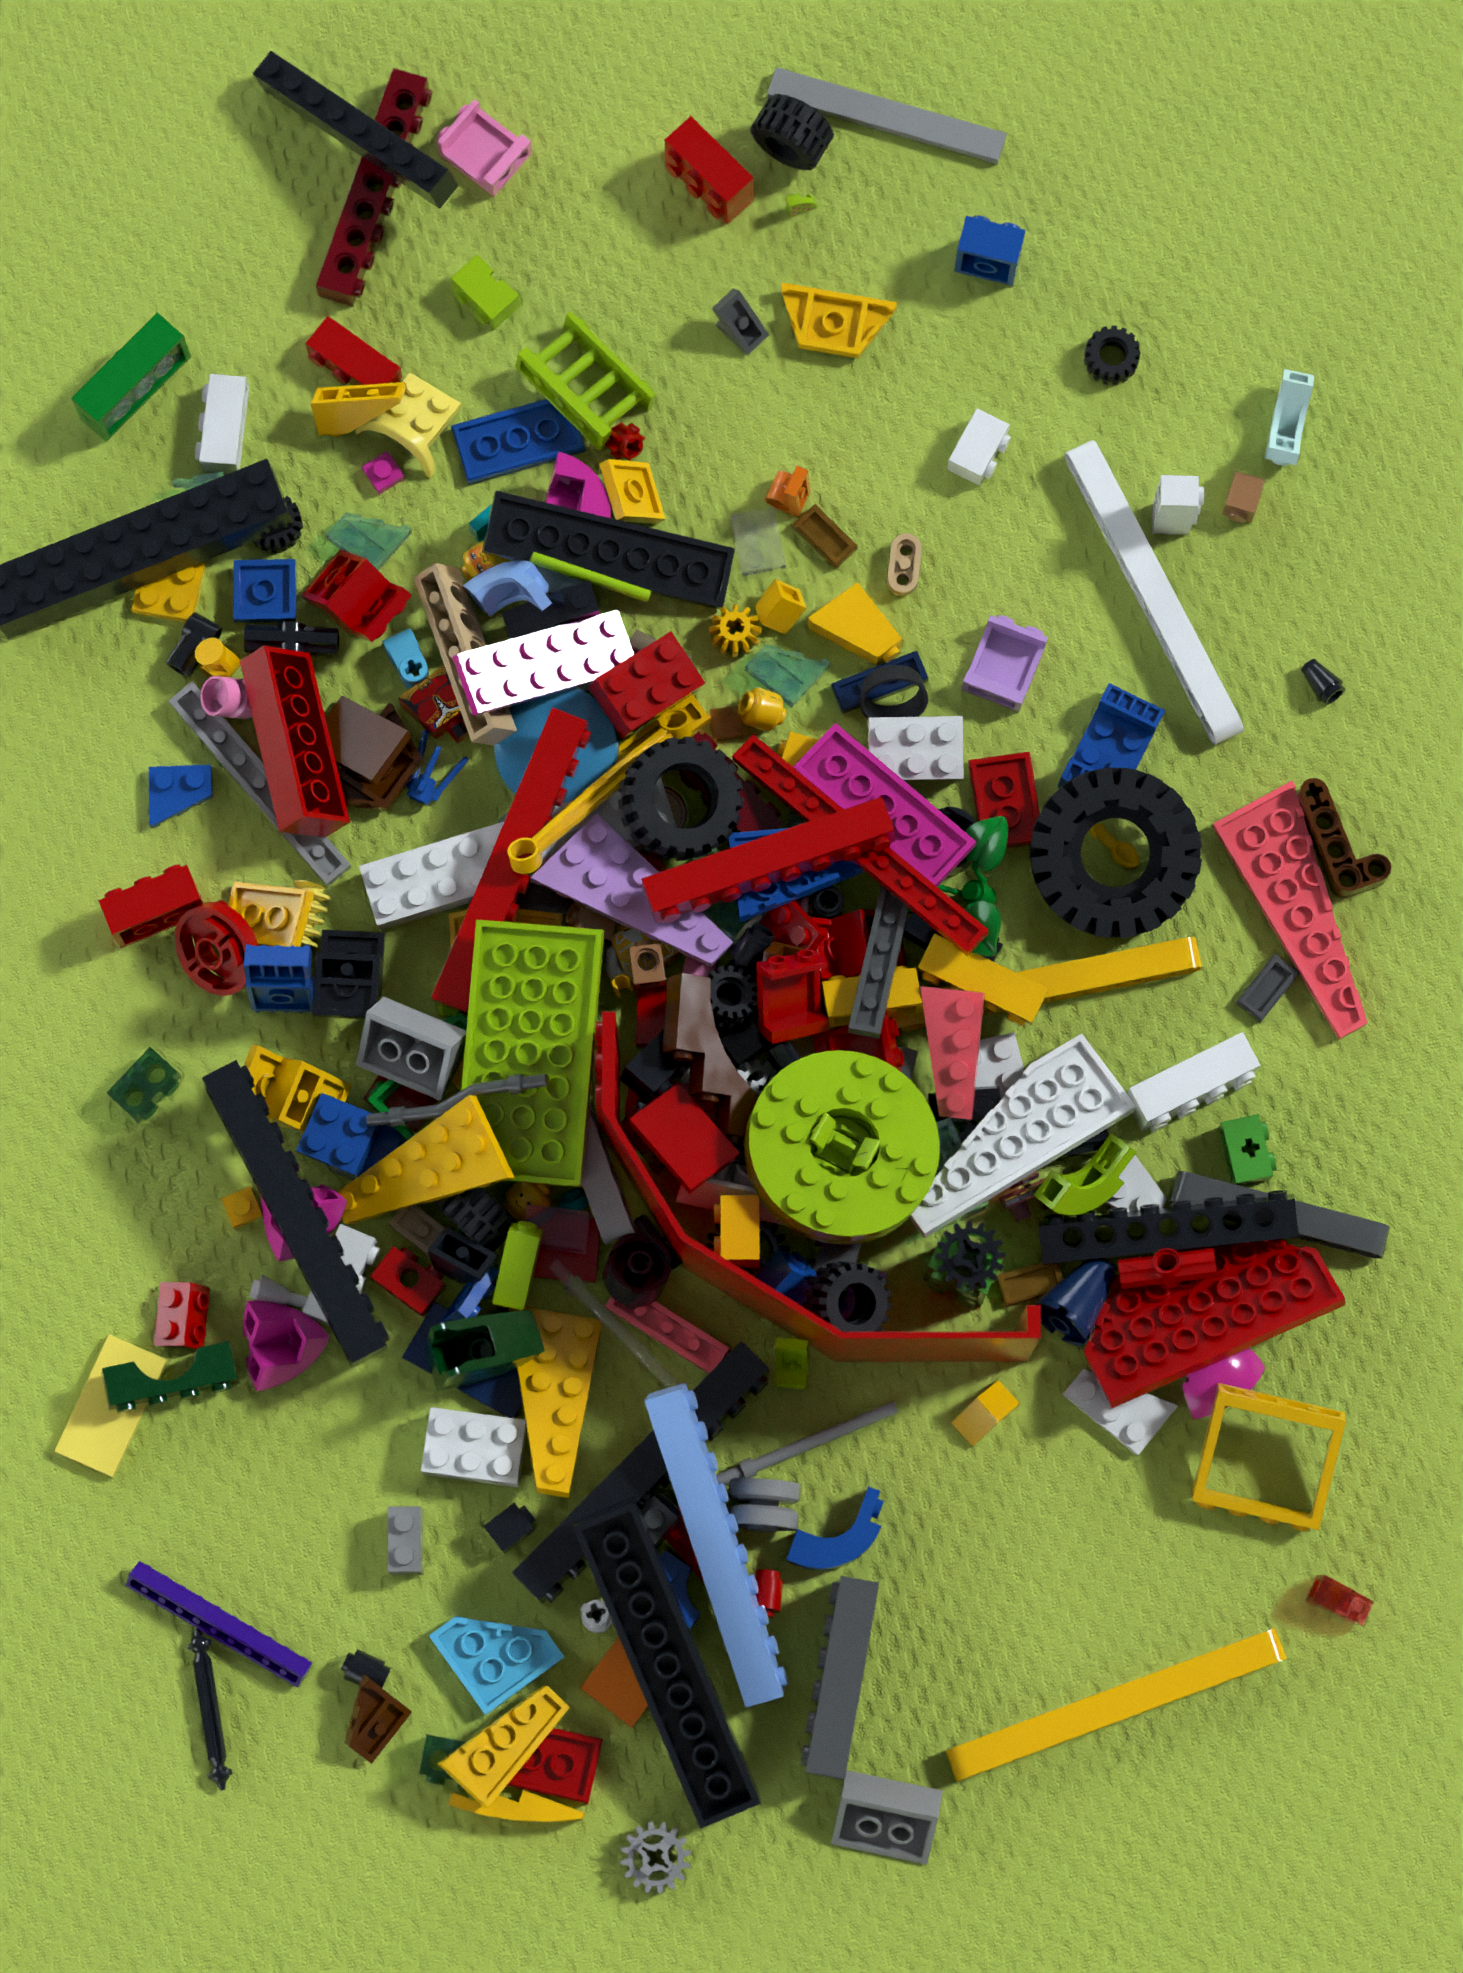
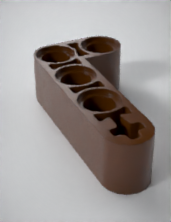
M1309 778L1304 781L1297 793L1298 800L1305 815L1304 819L1308 833L1311 835L1314 848L1332 892L1340 898H1349L1383 885L1391 873L1392 867L1389 859L1382 854H1372L1356 860L1327 785L1318 778ZM1308 790L1312 794H1318L1316 801L1312 796H1306ZM1316 819H1327L1331 824V828L1327 830L1319 828L1316 824ZM1331 846L1339 848L1342 852V857L1332 858L1328 854L1327 848ZM1368 866H1379L1383 875L1381 877L1372 876L1368 871ZM1340 875H1347L1351 877L1354 885L1352 887H1344L1340 884L1338 877Z

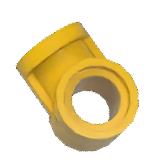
M207 638L196 647L195 658L200 664L199 669L208 678L211 676L231 677L241 666V660L217 638Z

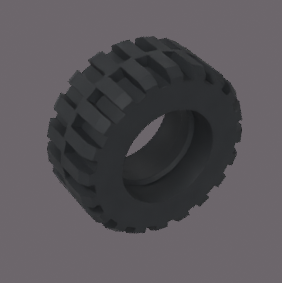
M676 737L669 738L646 749L636 757V760L625 771V779L621 781L619 788L622 795L618 799L619 809H623L624 814L621 820L624 827L629 826L632 831L629 836L634 842L639 840L644 845L642 849L648 853L655 852L659 854V858L666 860L676 858L677 861L697 858L719 847L722 842L730 837L732 829L738 825L741 818L738 813L744 804V798L740 797V790L743 789L742 781L736 780L734 773L737 769L734 764L731 763L729 765L724 758L727 755L720 749L717 751L713 750L711 743L704 740L696 742L694 737H683L682 739H676ZM672 770H685L702 782L708 795V810L705 817L697 825L689 828H676L665 822L658 814L653 801V789L663 774Z

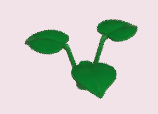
M1003 816L978 821L966 830V833L976 841V846L965 859L973 862L972 870L978 880L967 882L962 890L944 885L938 886L943 892L963 897L964 901L968 903L966 911L989 930L988 935L972 951V953L982 956L997 955V940L1001 919L999 911L994 905L997 898L996 891L993 887L986 884L988 879L982 875L979 867L985 871H991L1003 859L1008 839L1007 820Z

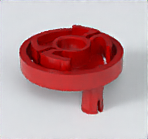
M222 900L201 903L184 913L177 923L174 941L180 964L190 979L203 990L220 996L232 995L245 988L246 944L258 946L255 934L246 920ZM211 943L217 947L220 958L213 952Z

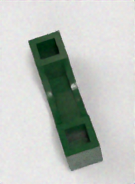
M229 1341L197 1348L195 1360L189 1370L180 1377L171 1380H157L147 1376L137 1367L134 1361L105 1367L101 1371L109 1410L116 1409L117 1413L134 1411L137 1404L146 1402L149 1403V1407L168 1403L167 1398L179 1395L181 1400L200 1396L199 1391L211 1388L212 1393L227 1391L231 1389V1384H235L237 1380Z

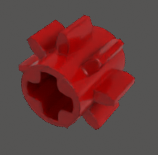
M619 422V425L611 429L610 439L605 443V446L611 450L610 454L614 458L621 460L624 457L631 461L632 458L637 457L641 453L645 437L639 433L640 429L631 422L626 426Z

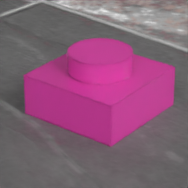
M388 451L362 466L364 474L379 495L405 479L404 474Z

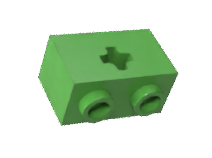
M1259 1114L1221 1122L1218 1129L1231 1183L1246 1186L1269 1181L1277 1167L1273 1152L1268 1153L1265 1142L1269 1140L1266 1122L1260 1121ZM1247 1143L1250 1149L1255 1148L1256 1150L1251 1158L1247 1152H1242Z

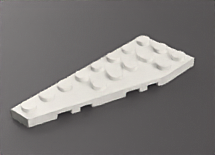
M1083 1034L1078 1035L1034 1061L1024 1070L1022 1076L1007 1090L1002 1100L994 1109L989 1111L962 1143L961 1148L944 1164L943 1169L934 1178L925 1198L909 1217L922 1237L926 1238L1134 1113L1136 1105Z

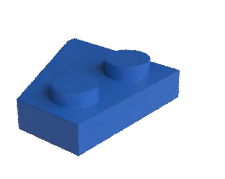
M211 765L149 767V825L151 828H156L160 826L161 822L176 814L179 816L189 811L192 806L200 805L213 798Z

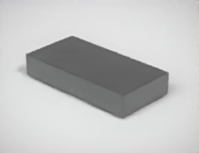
M1274 954L1238 999L1236 1005L1261 1023L1300 973Z

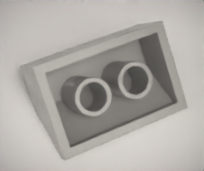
M383 996L366 1012L356 1066L441 1101L463 1058L466 1030Z
M846 1770L831 1844L927 1865L939 1818L942 1790Z

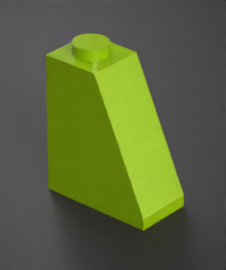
M528 1221L512 1222L507 1234L493 1296V1304L524 1310L531 1294L543 1230L536 1228V1224Z

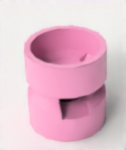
M211 676L204 682L200 700L202 708L208 715L249 719L252 717L244 679Z

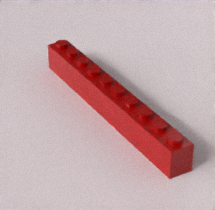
M552 707L431 996L433 1002L457 1012L460 1011L468 1016L476 919L501 922L514 921L519 909V905L515 904L519 893L525 894L531 876L517 873L512 869L508 856V847L517 839L534 837L553 819L551 816L555 807L562 806L567 794V789L563 787L568 777H574L579 765V760H576L580 748H586L591 736L586 720ZM525 853L518 856L517 858H527L531 856L532 853Z

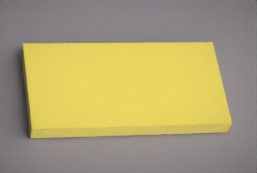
M109 1334L54 1452L114 1478L147 1408L148 1402L137 1404L136 1410L126 1413H117L116 1409L109 1410L101 1374L102 1368L134 1361L144 1374L159 1380L168 1360Z

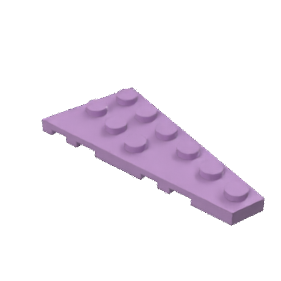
M597 813L530 877L531 882L556 891V894L564 898L568 897L585 905L587 909L627 928L638 930L646 934V937L659 940L675 948L676 951L709 967L733 945V941L702 912L695 913L690 911L682 914L680 918L673 922L664 923L661 921L655 923L643 891L641 878L659 872Z

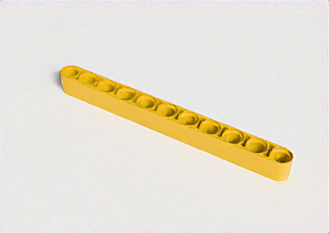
M1187 937L1016 973L1049 988L1043 1003L1190 974L1203 969L1196 937ZM946 986V987H941V988L951 989V986ZM923 1002L921 1014L895 1017L899 1033L926 1028ZM983 1008L982 1016L994 1014ZM997 1009L995 1013H999V1012H1003V1011Z
M1273 1628L945 1750L957 1782L1285 1660L1287 1656L1277 1630Z

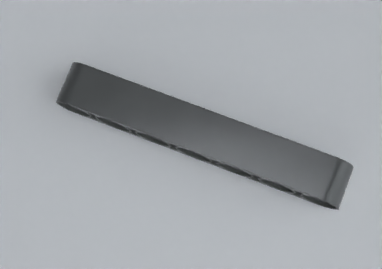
M1177 1171L1169 1203L1188 1200L1191 1201V1205L1204 1204V1199L1211 1197H1222L1223 1201L1236 1200L1237 1195L1255 1194V1198L1268 1197V1193L1190 1172ZM1295 1200L1299 1237L1294 1238L1370 1258H1383L1390 1230L1388 1225ZM1262 1208L1256 1212L1255 1219L1260 1223H1266L1271 1220L1273 1213L1269 1209ZM1228 1212L1224 1215L1223 1219L1239 1223L1241 1217L1236 1212Z

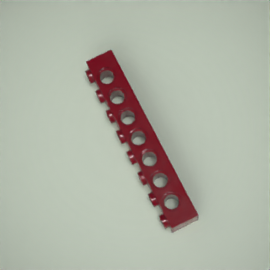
M393 68L375 117V121L390 131H402L399 137L410 144L414 134L418 135L420 133L423 123V117L420 116L423 107L428 108L431 102L432 90L429 89L428 78ZM403 103L412 105L407 110L398 109V106ZM361 157L316 283L319 297L352 307L356 297L361 298L364 292L365 280H363L365 271H370L373 266L375 243H380L383 238L385 226L382 223L385 215L390 216L392 212L394 189H399L402 184L363 157ZM374 184H381L383 186L381 190L376 192L369 190ZM364 211H371L374 213L373 216L368 219H362L359 217V215ZM355 238L364 240L359 246L349 244ZM350 265L354 267L351 273L344 274L340 272V269L344 266Z

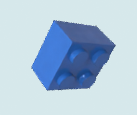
M966 216L957 248L954 272L1013 286L1022 252L1025 230L1020 229L1019 226L1013 223L998 224L990 222L984 216Z

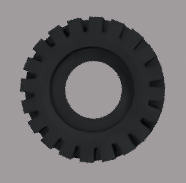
M1110 767L1089 771L1062 785L1059 790L1050 796L1042 807L1038 818H1036L1030 844L1033 878L1048 906L1069 925L1082 932L1105 938H1127L1144 932L1148 933L1162 926L1161 924L1166 920L1171 919L1182 909L1181 906L1192 894L1196 886L1197 875L1200 874L1202 859H1200L1202 848L1200 832H1198L1196 820L1190 808L1182 800L1183 798L1172 787L1165 784L1163 780L1149 773L1123 767ZM1110 818L1125 819L1137 825L1145 834L1150 848L1149 862L1143 874L1134 882L1121 887H1109L1093 880L1086 872L1081 860V846L1087 832L1098 822Z

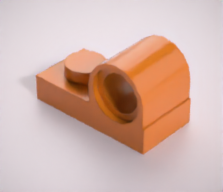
M796 465L793 474L777 471L765 501L770 506L799 518L811 491L808 470Z

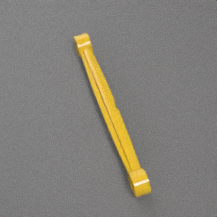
M672 708L663 712L659 718L660 728L585 789L534 837L520 838L513 841L508 847V856L512 869L520 874H529L536 871L542 864L541 853L620 788L621 781L625 779V771L629 765L646 749L669 738L676 737V739H682L683 737H690L693 730L689 713L681 708ZM673 724H683L676 728H669ZM532 853V855L527 858H517L522 854Z

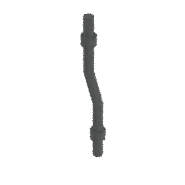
M523 1074L510 1075L508 1079L472 1084L438 1105L406 1109L404 1106L393 1107L388 1112L367 1114L366 1122L369 1127L387 1124L396 1127L406 1125L408 1121L437 1118L468 1095L477 1097L510 1092L512 1095L525 1093L526 1089L549 1086L548 1074H539L524 1077Z

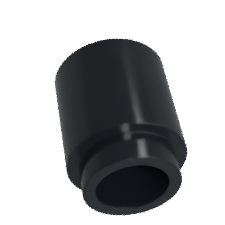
M829 886L814 894L812 912L816 918L832 919L842 915L844 897L837 888ZM826 903H829L833 906V908L826 909L822 906Z
M754 923L752 927H747L731 951V955L734 958L733 963L738 968L744 969V971H749L750 969L757 970V962L763 961L764 951L773 943L772 941L775 938L773 932L759 923Z
M357 1649L355 1654L348 1652L340 1670L346 1672L343 1679L360 1686L361 1678L365 1674L380 1687H383L391 1668L384 1665L385 1661Z

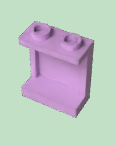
M990 615L969 671H967L964 678L962 690L1019 712L1045 649L1048 637L1044 636L1043 632L1035 627L1026 626V628L1015 625L1014 621L1006 616L997 615V617Z

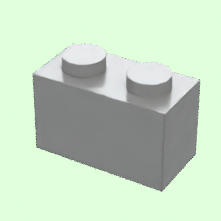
M421 1506L388 1507V1572L391 1575L423 1574V1509Z

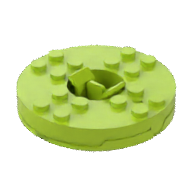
M840 1050L824 1051L803 1057L789 1064L775 1075L762 1091L750 1114L744 1139V1155L748 1175L754 1190L766 1208L789 1228L794 1227L795 1232L800 1230L801 1235L806 1233L808 1238L832 1244H857L871 1241L890 1233L902 1225L918 1208L931 1188L938 1168L940 1154L938 1128L934 1115L916 1085L897 1068L883 1060L859 1052Z

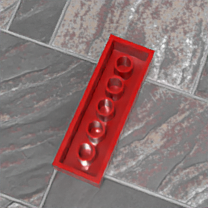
M263 645L242 659L240 665L279 832L326 838L349 824L350 819L310 653Z

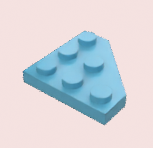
M455 1616L429 1635L485 1715H488L565 1658L546 1630Z

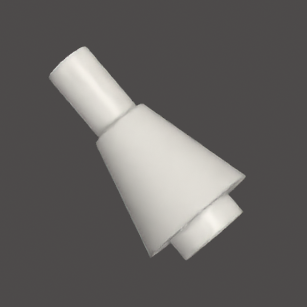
M261 1275L260 1281L253 1280L249 1298L257 1301L287 1304L299 1308H304L308 1299L307 1296L290 1292L289 1289L264 1275Z

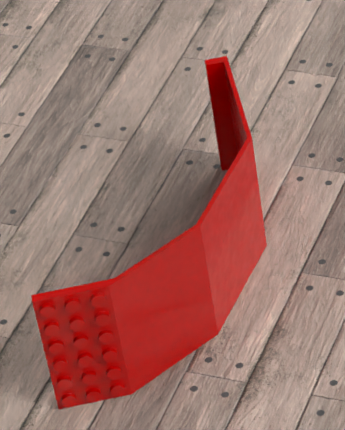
M602 1012V1021H596V1041L598 1053H596V1074L598 1086L595 1087V1104L601 1133H606L607 1143L663 1236L666 1237L668 1244L683 1268L720 1291L724 1292L725 1290L728 1292V1296L799 1340H808L809 1346L835 1362L1028 1361L1041 1339L1040 1305L1026 1306L1014 1332H842L687 1236L620 1127V1045L615 1012Z

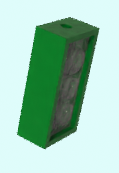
M157 312L71 398L80 419L107 442L191 358L184 336Z

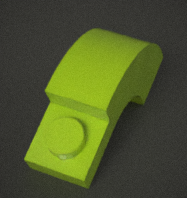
M1110 1133L1086 1166L1075 1173L1066 1175L1051 1170L1034 1196L1051 1210L1062 1215H1078L1096 1209L1114 1196L1124 1185L1125 1182L1119 1176L1137 1151Z

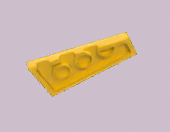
M547 1685L542 1686L439 1762L438 1765L484 1808H489L568 1711L570 1706Z

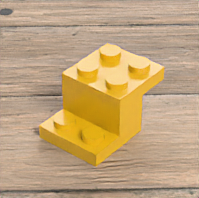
M252 1044L244 1063L254 1079L255 1087L252 1088L254 1094L261 1093L267 1103L270 1115L266 1117L269 1122L273 1123L276 1121L279 1127L298 1130L304 1133L321 1093L346 1102L352 1084L304 1061L284 1058L259 1045Z

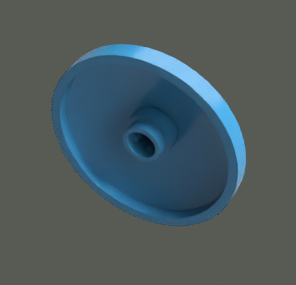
M577 688L518 703L509 708L517 732L494 746V753L500 776L515 795L552 707L586 720L589 726L588 731L591 732L586 748H580L576 756V760H579V765L574 777H568L563 787L567 789L563 803L574 800L616 764L619 751L616 729L596 699Z

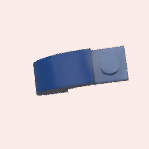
M868 1486L856 1521L842 1535L833 1538H822L798 1529L786 1562L804 1569L823 1571L843 1567L862 1556L873 1544L881 1528L880 1525L870 1522L871 1517L878 1518L884 1502L878 1499L880 1491Z

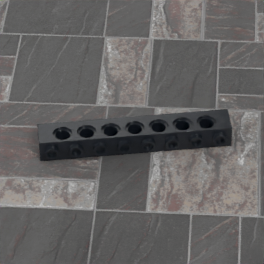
M1286 1190L1268 1192V1197L1255 1198V1194L1237 1195L1236 1200L1223 1201L1222 1197H1211L1204 1199V1204L1191 1205V1201L1188 1200L1176 1201L1172 1203V1207L1159 1208V1204H1147L1140 1206V1211L1127 1212L1125 1207L1109 1209L1108 1214L1095 1215V1211L1078 1214L1075 1218L1064 1219L1062 1214L1045 1216V1221H1039L1038 1225L1043 1264L1154 1253L1164 1248L1182 1250L1299 1237L1295 1198L1293 1194L1287 1195ZM1266 1208L1272 1211L1273 1216L1271 1220L1266 1223L1258 1222L1255 1219V1214L1259 1209ZM1228 1212H1236L1240 1215L1241 1220L1235 1226H1227L1222 1221L1224 1215ZM1197 1215H1203L1209 1220L1206 1228L1197 1230L1191 1226V1220ZM1164 1219H1172L1176 1222L1177 1227L1171 1233H1164L1158 1227L1160 1222ZM1133 1222H1139L1145 1227V1231L1142 1235L1134 1237L1128 1234L1127 1227ZM1100 1226H1108L1113 1230V1235L1107 1240H1100L1095 1235L1096 1229ZM1069 1229H1075L1080 1232L1081 1239L1077 1243L1071 1244L1064 1240L1063 1234Z

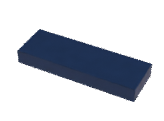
M911 652L888 663L880 664L831 683V689L842 714L860 708L862 682L867 675L878 668L888 665L907 666L919 673L923 683L927 682L929 678L918 652ZM890 681L876 686L866 697L870 701L875 702L917 685L906 681Z

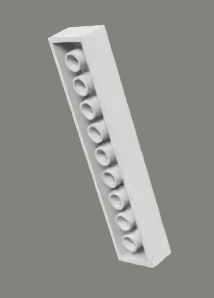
M660 777L653 789L654 805L661 818L668 824L676 827ZM618 789L575 827L543 851L541 866L536 871L527 875L533 876L596 813L637 852L644 850L642 849L644 845L639 840L634 842L629 836L632 831L629 826L624 827L621 820L624 814L623 809H619L618 799L621 798L622 792ZM572 801L563 803L561 807L556 806L551 817L554 818ZM504 822L359 866L375 921L380 931L471 903Z

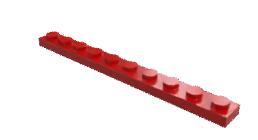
M754 734L732 755V760L806 822L844 810ZM890 847L880 851L872 849L863 852L858 858L852 860L966 956L988 935L989 930Z

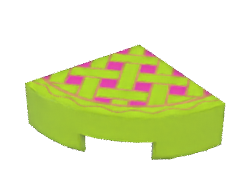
M799 193L786 197V211L789 218L817 208L815 199L810 194L801 198Z

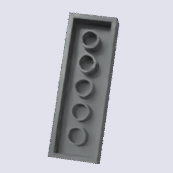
M840 1576L839 1583H832L829 1604H834L835 1606L833 1615L827 1614L823 1631V1636L829 1637L827 1648L821 1647L817 1668L823 1669L822 1679H815L811 1699L817 1701L816 1713H809L806 1733L812 1734L810 1746H803L800 1761L801 1766H806V1774L838 1780L845 1779L879 1588L878 1582Z

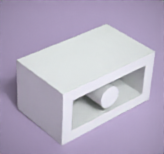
M977 408L949 458L947 470L978 486L981 485L984 477L990 479L997 466V462L994 461L997 453H1004L1011 440V437L1008 436L1010 424Z

